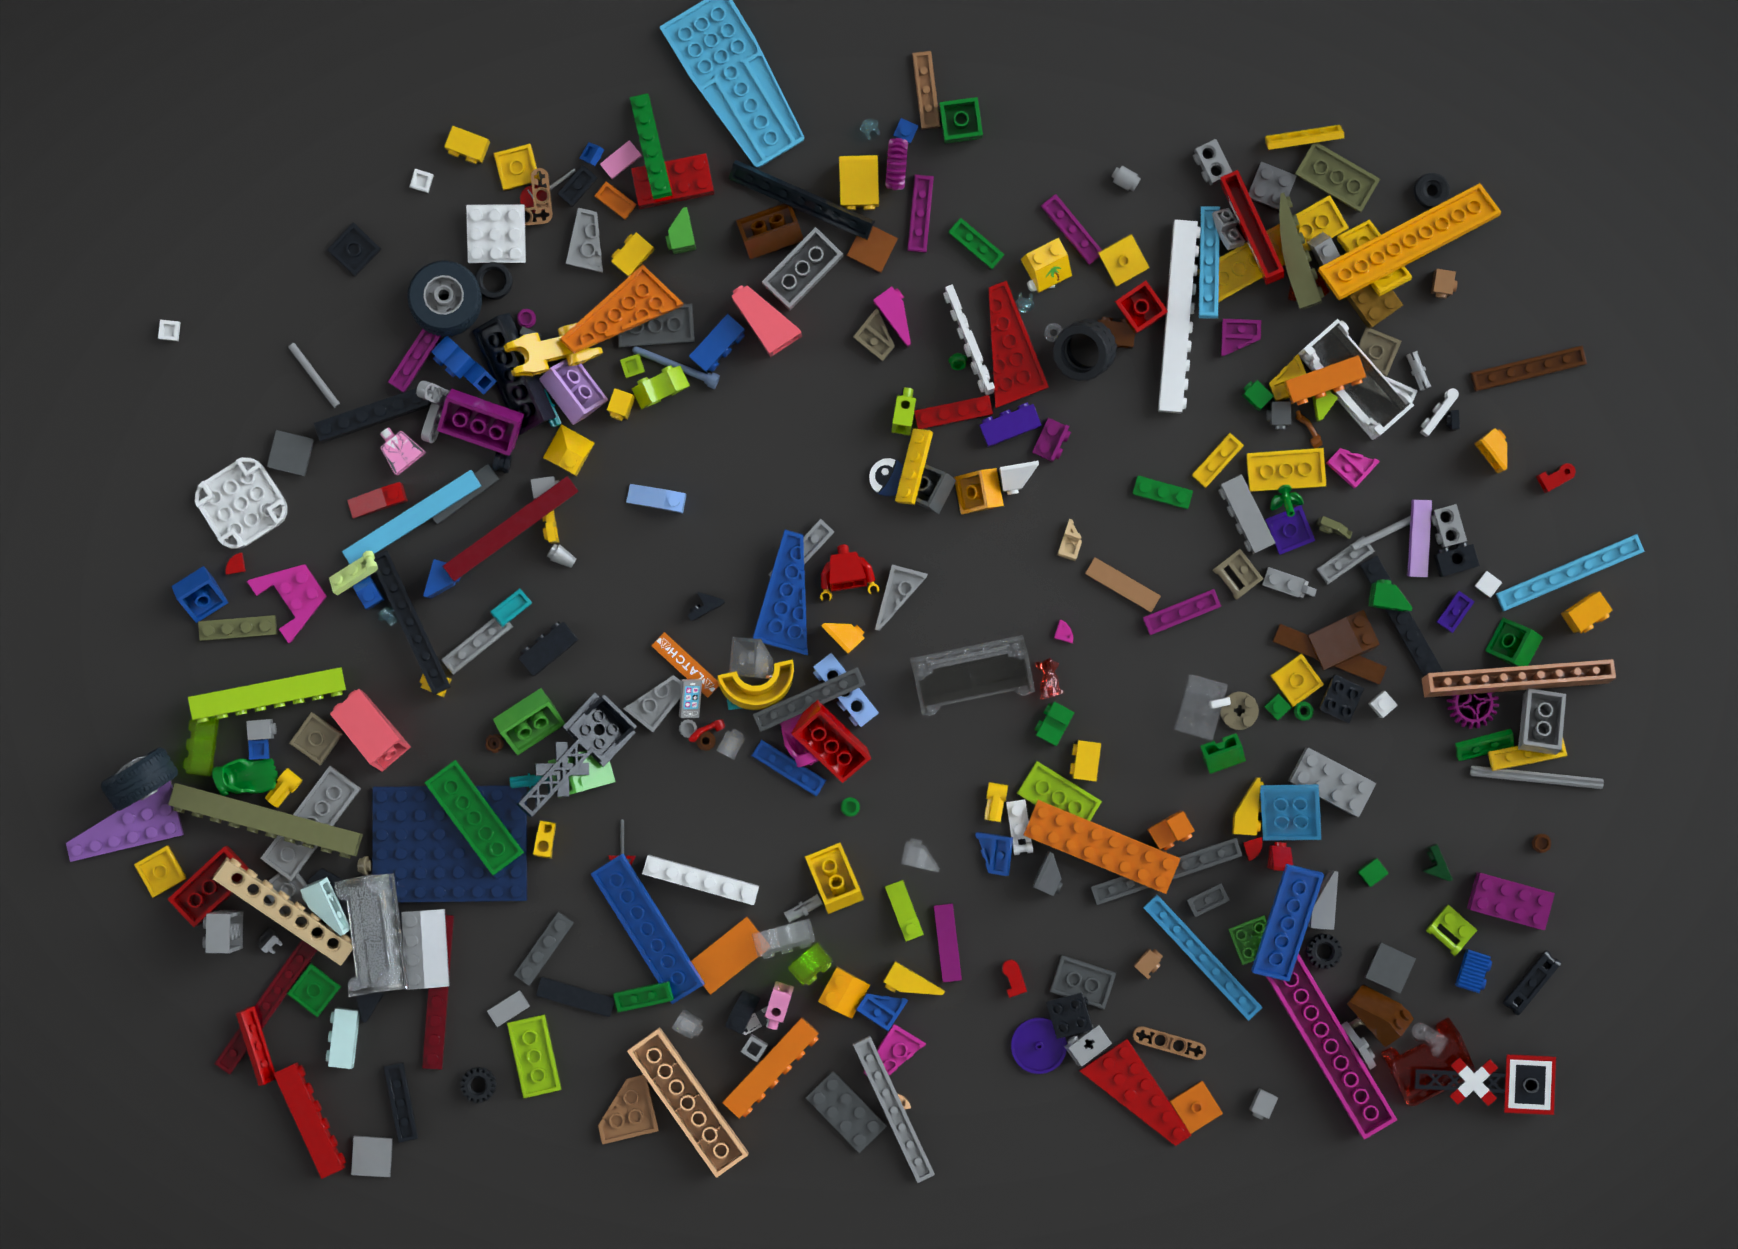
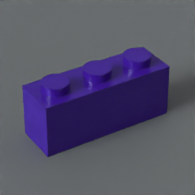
M1027 402L1017 406L1018 410L1011 412L1009 409L1001 412V417L993 419L992 416L983 419V424H980L979 427L987 448L1041 427L1042 424L1034 404L1029 405Z

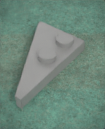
M896 565L891 566L875 630L880 631L926 579L928 574Z

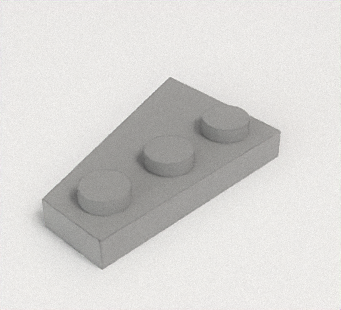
M673 675L623 709L654 732L680 699L682 681Z

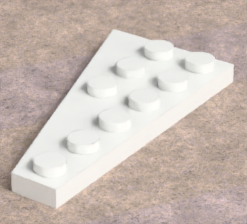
M953 284L945 287L946 292L943 295L946 303H950L953 310L950 311L953 321H957L960 327L957 328L960 339L964 338L965 353L967 357L971 356L973 362L970 365L974 375L978 374L980 379L977 382L980 392H985L986 396L993 394L995 386L993 382L989 383L988 369L985 365H982L983 358L972 331L968 329V321L965 314L962 313V307Z

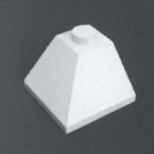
M1033 461L1000 467L999 474L1002 492H1007V495L1019 493L1018 490L1023 488L1039 465V462Z

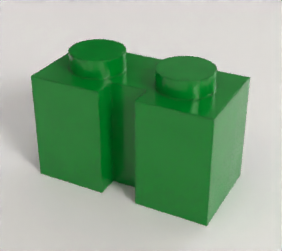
M1055 701L1052 705L1048 703L1044 714H1046L1044 720H1039L1034 729L1037 731L1036 736L1057 746L1075 712Z
M1237 733L1223 737V742L1216 744L1215 741L1200 746L1205 765L1210 774L1246 761Z

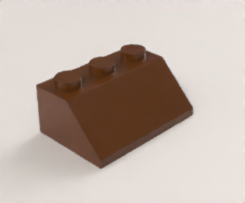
M781 204L736 220L750 259L797 244L803 240L794 210L786 204Z

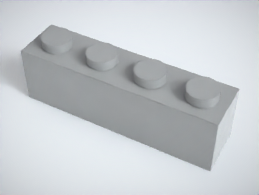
M1242 474L1219 485L1221 488L1218 490L1223 500H1227L1229 505L1227 510L1230 516L1235 517L1237 524H1235L1237 531L1240 535L1243 534L1246 539L1244 545L1247 551H1252L1254 554L1275 544Z

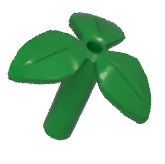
M1282 485L1278 488L1282 495H1275L1273 497L1270 508L1273 511L1284 503L1287 516L1292 517L1295 514L1292 504L1303 505V499L1296 492L1289 493L1292 490L1290 485Z

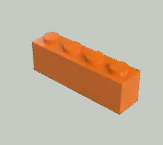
M1357 355L1287 380L1284 384L1291 403H1297L1299 406L1307 403L1310 397L1315 396V399L1327 396V391L1333 390L1335 393L1344 390V385L1350 383L1352 386L1363 383L1362 379L1366 378V374L1360 357Z

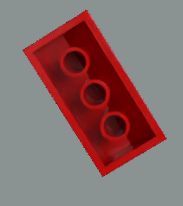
M818 700L802 713L791 732L842 783L871 759L868 748Z

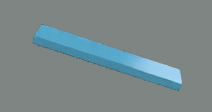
M1201 206L1199 318H1218L1220 236L1215 227L1212 213L1220 210V206Z

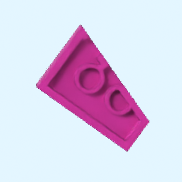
M893 1023L877 1049L888 1075L897 1070L902 1063L910 1059L926 1043Z

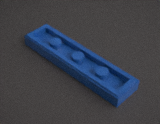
M763 740L760 741L751 755L814 796L818 795L826 782L824 778L805 766L797 767L795 760Z

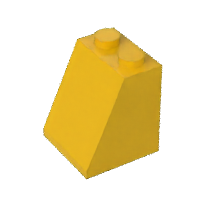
M878 155L839 156L841 206L851 211H855L856 207H864V210H875V207H879Z

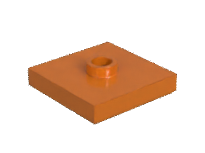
M1203 1081L1198 1082L1170 1100L1190 1134L1223 1114Z

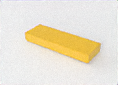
M1229 433L1191 476L1206 488L1244 445Z

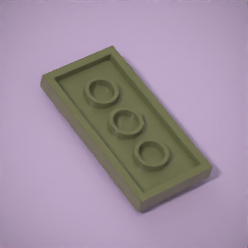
M1317 142L1312 143L1294 174L1359 213L1362 212L1380 181V178Z

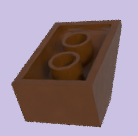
M1364 610L1308 635L1323 671L1372 651L1380 645Z
M1364 984L1358 988L1347 1003L1384 1047L1399 1039L1414 1020L1411 1013L1402 1004Z

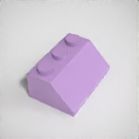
M567 359L551 367L539 378L540 382L573 425L589 416L608 401V398L582 364L568 366Z

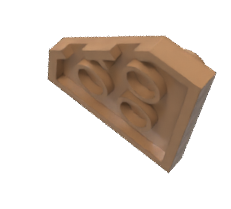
M644 1075L627 1078L598 1125L602 1144L659 1131L648 1081Z

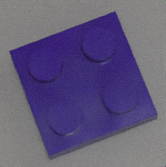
M1301 505L1293 508L1295 514L1292 517L1287 516L1285 511L1265 519L1279 555L1315 541Z

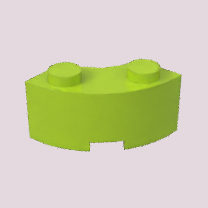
M672 365L667 366L661 370V374L650 379L645 377L637 381L638 385L632 388V391L641 409L661 402V399L670 395L673 396L690 386L681 366L674 368Z

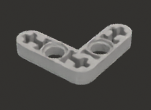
M424 380L418 384L416 393L418 397L431 402L421 432V439L434 443L439 434L437 428L445 399L450 391Z

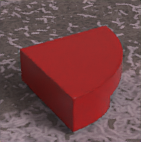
M242 552L234 555L228 561L226 575L246 572Z
M1262 837L1243 842L1248 861L1253 860L1259 855L1262 849Z

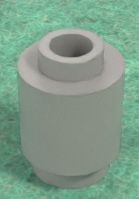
M1121 166V168L1116 167L1111 176L1114 178L1113 183L1127 191L1131 190L1133 192L1141 180L1137 176L1138 174L1124 166Z

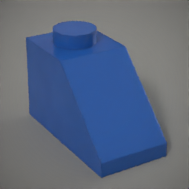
M370 575L353 585L365 609L369 610L385 600Z

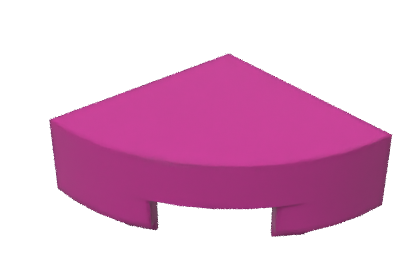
M1059 620L1054 638L1073 644L1071 628L1066 622Z

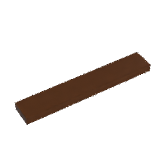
M1582 345L1470 374L1476 392L1586 365L1587 360Z
M1279 624L1273 639L1274 643L1318 660L1307 634ZM1361 656L1334 666L1378 685L1381 684L1387 669L1386 666Z

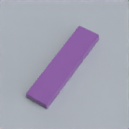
M1412 500L1407 576L1428 577L1432 500Z

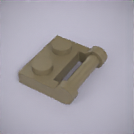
M1241 549L1237 550L1213 569L1214 573H1218L1232 591L1233 597L1236 600L1264 579ZM1226 566L1230 567L1244 585L1242 589L1237 587L1224 570Z

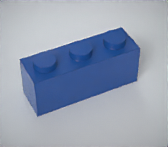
M727 314L689 355L690 359L706 373L709 371L713 372L718 367L720 358L722 356L726 358L732 351L730 347L735 342L737 344L740 343L745 337L743 334L745 329Z

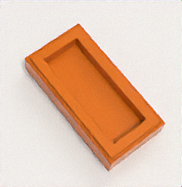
M607 181L595 195V198L624 220H626L637 205Z

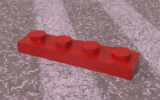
M989 395L914 411L918 429L993 415Z
M247 1007L236 1013L258 1085L262 1086L276 1079L273 1074L275 1070L255 1007Z

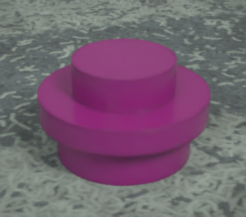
M523 309L517 315V322L521 327L531 328L536 323V315L530 309Z

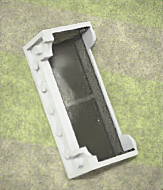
M1337 319L1298 354L1311 371L1359 355L1366 374V378L1362 379L1363 383L1352 386L1350 383L1344 385V390L1335 393L1333 390H1330V392L1338 397L1337 401L1368 436L1374 440L1414 406L1413 400L1407 393L1403 394L1394 388L1348 336L1349 327L1347 324Z

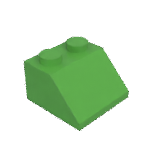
M684 207L669 228V236H665L668 249L672 250L674 254L696 250L687 207Z

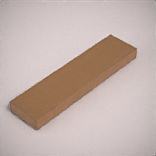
M931 51L912 53L921 130L939 128L940 118Z
M1095 557L1085 573L1087 576L1149 612L1153 611L1161 597L1159 594Z

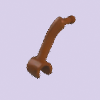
M1299 410L1296 411V419L1306 425L1313 436L1309 440L1313 448L1322 446L1321 436L1317 434L1310 420L1303 416Z

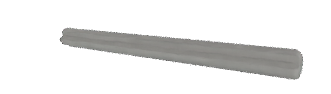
M1470 767V775L1477 777L1603 789L1604 780L1599 778L1510 769L1492 771L1491 767Z

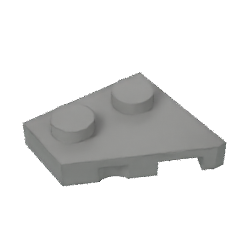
M1347 1021L1341 1024L1368 1068L1371 1070L1377 1066L1373 1060L1375 1055L1364 1037L1359 1038Z

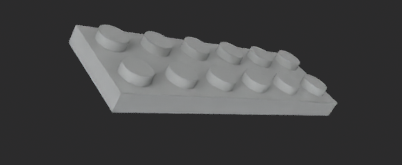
M329 766L293 815L334 826L361 788L335 768ZM277 835V838L274 839L260 859L288 880L293 881L318 846L314 845L313 849L302 846L303 842L296 840L294 844L284 841L283 836Z

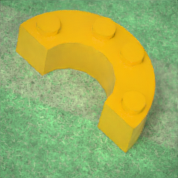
M793 660L774 663L772 678L760 686H751L744 683L739 678L737 671L718 675L717 681L722 693L733 704L748 710H762L777 704L788 693L793 680L794 663Z

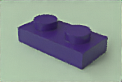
M1457 591L1436 623L1453 633L1475 601L1462 592Z

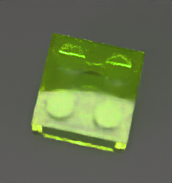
M817 941L788 966V969L802 986L804 984L809 986L817 979L816 974L822 971L824 973L832 966L830 962L833 958Z

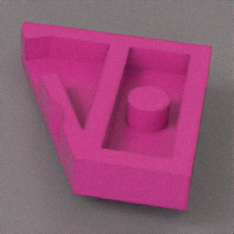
M1340 448L1326 464L1355 489L1380 461Z

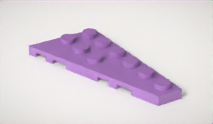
M170 780L158 788L157 792L141 801L140 799L132 805L115 812L68 841L66 846L70 862L184 835L179 812L173 811L174 807L168 805L173 791L172 781Z

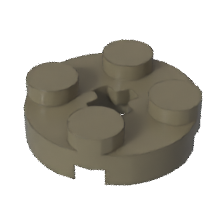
M1233 692L1226 696L1230 697L1231 704L1220 707V717L1224 723L1235 730H1244L1252 726L1257 720L1259 713L1255 698L1245 692ZM1238 705H1241V708L1244 709V713H1241V716H1237V713L1234 712V708H1238Z

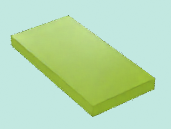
M1036 761L1017 792L1018 795L1036 805L1037 800H1040L1089 821L1102 803L1098 798Z
M545 1014L508 1022L507 1026L523 1098L562 1090Z

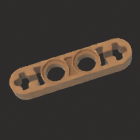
M1138 1026L1133 1031L1134 1040L1142 1045L1195 1060L1202 1059L1206 1054L1205 1046L1197 1041L1144 1026ZM1144 1030V1033L1150 1036V1032H1154L1151 1037V1044L1147 1043L1149 1041L1148 1038L1139 1040L1136 1033ZM1157 1035H1163L1166 1039L1165 1043L1161 1046L1155 1044V1037ZM1177 1040H1181L1184 1043V1048L1181 1051H1176L1173 1048V1044ZM1187 1043H1191L1189 1046L1191 1048L1200 1046L1199 1048L1202 1050V1053L1194 1056L1195 1053L1188 1050V1054H1185L1188 1046Z

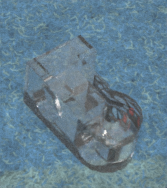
M1417 1023L1412 1028L1414 1040L1431 1047V1054L1438 1058L1448 1044V1038L1423 1023Z

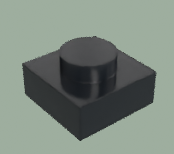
M1450 410L1445 417L1446 426H1449V431L1460 429L1459 410Z

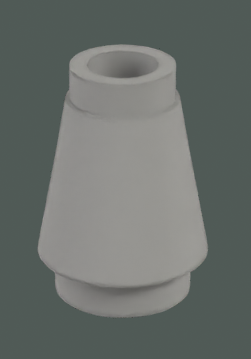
M555 543L547 554L550 561L570 568L577 559L560 544L557 545Z

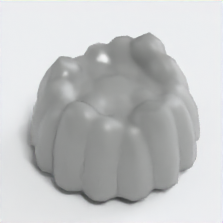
M684 720L679 725V731L683 737L689 738L697 730V725L693 720Z

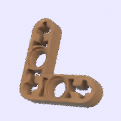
M537 168L531 173L534 207L525 208V211L530 214V220L525 222V225L545 224L551 221L553 217L549 175L545 169ZM538 171H541V174H545V178L542 179V185L546 183L547 188L539 187L535 189V184L539 185V180L534 177L538 174ZM539 190H544L547 193L545 201L537 199L536 195ZM542 209L549 213L546 220H543L542 217H536L537 222H533L534 215L532 210H536L535 214L542 213Z

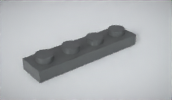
M558 912L514 976L530 986L574 922Z

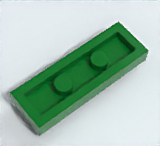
M962 218L948 232L991 270L1005 255Z
M1137 476L1133 495L1187 510L1193 494V490L1142 476Z
M1507 729L1455 743L1456 757L1458 761L1486 755L1490 751L1514 747L1512 730Z
M669 981L623 990L613 994L618 1012L674 1000Z

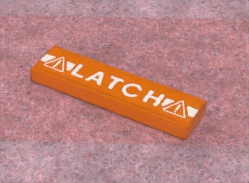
M665 632L654 642L652 647L687 679L702 680L701 692L707 698L718 688V681Z

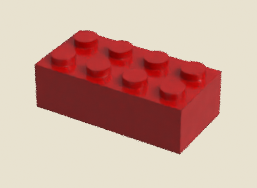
M706 153L666 161L665 166L672 196L653 200L646 166L631 168L640 209L715 194Z
M224 846L168 898L169 902L193 927L199 926L207 913L214 912L233 894V892L213 880V875L226 857L230 860L232 858L238 860L242 864L240 867L246 871L248 870V866L229 846ZM235 873L231 878L233 881L239 882L243 876Z

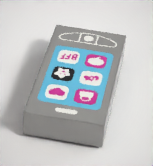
M682 679L679 708L680 718H699L702 689L701 679Z

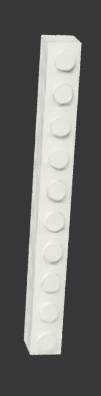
M1174 220L1166 305L1168 312L1165 317L1158 412L1181 414L1182 410L1186 409L1187 398H1184V390L1188 389V379H1185V373L1189 371L1190 360H1187V352H1191V341H1188V336L1193 330L1190 314H1194V303H1191L1192 295H1195L1196 292L1193 276H1197L1198 265H1194L1195 257L1199 255V246H1196V238H1200L1201 227H1197L1198 221Z

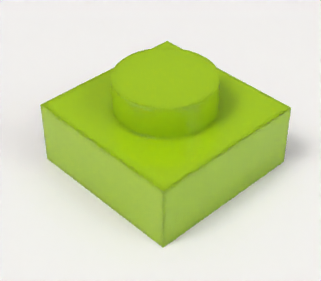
M639 354L620 360L626 378L645 372Z

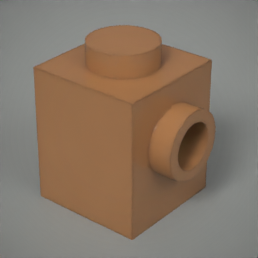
M1436 269L1433 274L1431 294H1436V298L1447 299V296H1451L1453 292H1456L1458 283L1455 281L1456 271Z

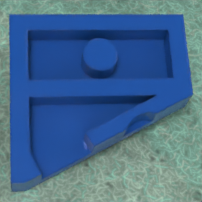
M976 832V838L979 839L982 848V856L986 860L988 873L1008 876L1013 837Z
M866 994L856 1011L888 1032L908 1000L905 998Z

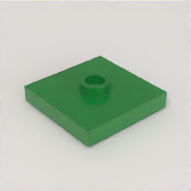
M311 963L287 994L314 1016L319 1017L342 986Z

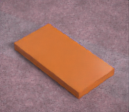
M746 917L691 960L704 981L705 984L703 986L711 995L771 946L750 919Z

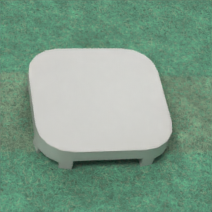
M243 457L237 459L234 463L209 479L202 481L198 485L194 500L196 506L200 509L217 536V540L222 545L232 549L243 548L279 526L286 518L288 507L283 495L265 467L255 459Z

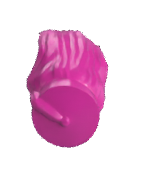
M802 714L780 723L785 748L795 759L797 767L813 765V763L819 761L791 734Z

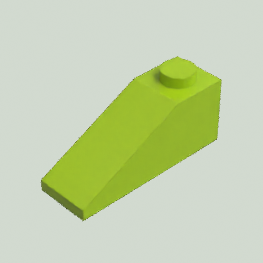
M901 880L885 886L905 941L924 935L904 881Z

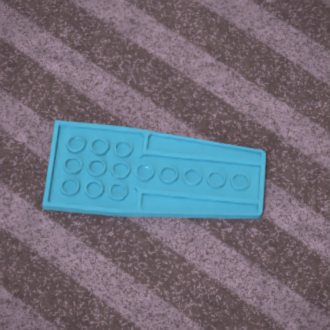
M703 0L660 26L662 33L688 76L754 167H762L804 141V135L755 36L733 0Z

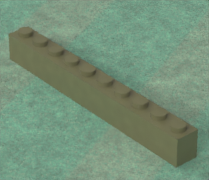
M177 783L174 784L168 804L174 807L173 811L184 813L185 810H188L195 817L203 818V815L210 816V821L221 823L222 820L228 821V826L240 828V825H243L250 832L258 834L259 830L265 831V836L277 838V835L283 836L286 842L295 844L296 840L303 842L302 846L312 849L316 845L321 847V851L332 854L333 850L340 852L339 856L349 859L351 855L357 856L363 835Z

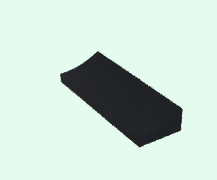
M507 313L496 316L474 329V336L490 372L496 380L495 383L506 408L524 414L519 435L556 418L538 375L512 376L511 371L513 368L523 365L525 358L518 351L505 352L504 349L506 343L520 338L511 314Z

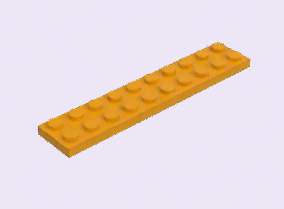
M1479 183L1319 267L1318 272L1338 300H1341L1499 217L1501 210Z

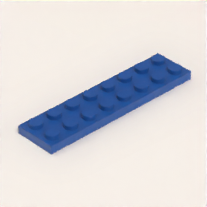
M624 853L591 873V876L658 983L670 982L674 998L673 1001H670L671 1004H674L705 984Z

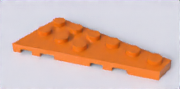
M641 265L563 335L560 341L575 354L683 306V302L644 265Z

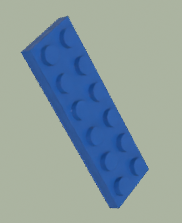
M1289 864L1285 865L1251 969L1252 973L1290 981L1324 878L1322 872Z

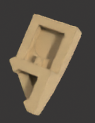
M1071 519L1068 521L1057 555L1076 561L1082 537L1077 532Z

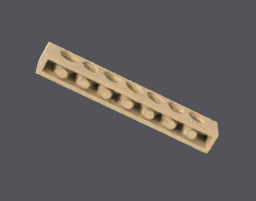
M226 857L213 875V880L340 966L343 964L354 948L351 937L346 934L340 936L329 925L321 922V918L314 912L310 914L305 911L306 907L298 901L293 903L289 900L290 896L285 892L274 890L273 885L265 879L261 881L257 878L258 875L249 868L246 871L240 867L242 864L234 858L230 860ZM239 873L243 878L241 881L235 882L231 878L232 875ZM256 884L259 889L257 892L251 893L247 889L248 886ZM266 895H272L275 898L270 904L265 903L263 899ZM282 906H288L291 909L288 914H282L279 910ZM298 917H305V924L298 925L295 922ZM319 927L322 929V933L319 936H314L311 933L312 929ZM335 938L338 940V944L331 947L327 944L328 940Z

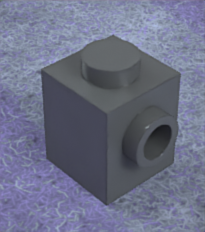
M1291 402L1270 403V410L1266 412V420L1270 422V426H1275V430H1285L1286 426L1291 425Z

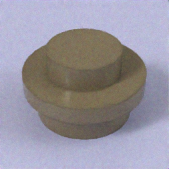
M364 856L358 860L357 866L360 874L369 875L372 871L373 861L370 860L369 856Z

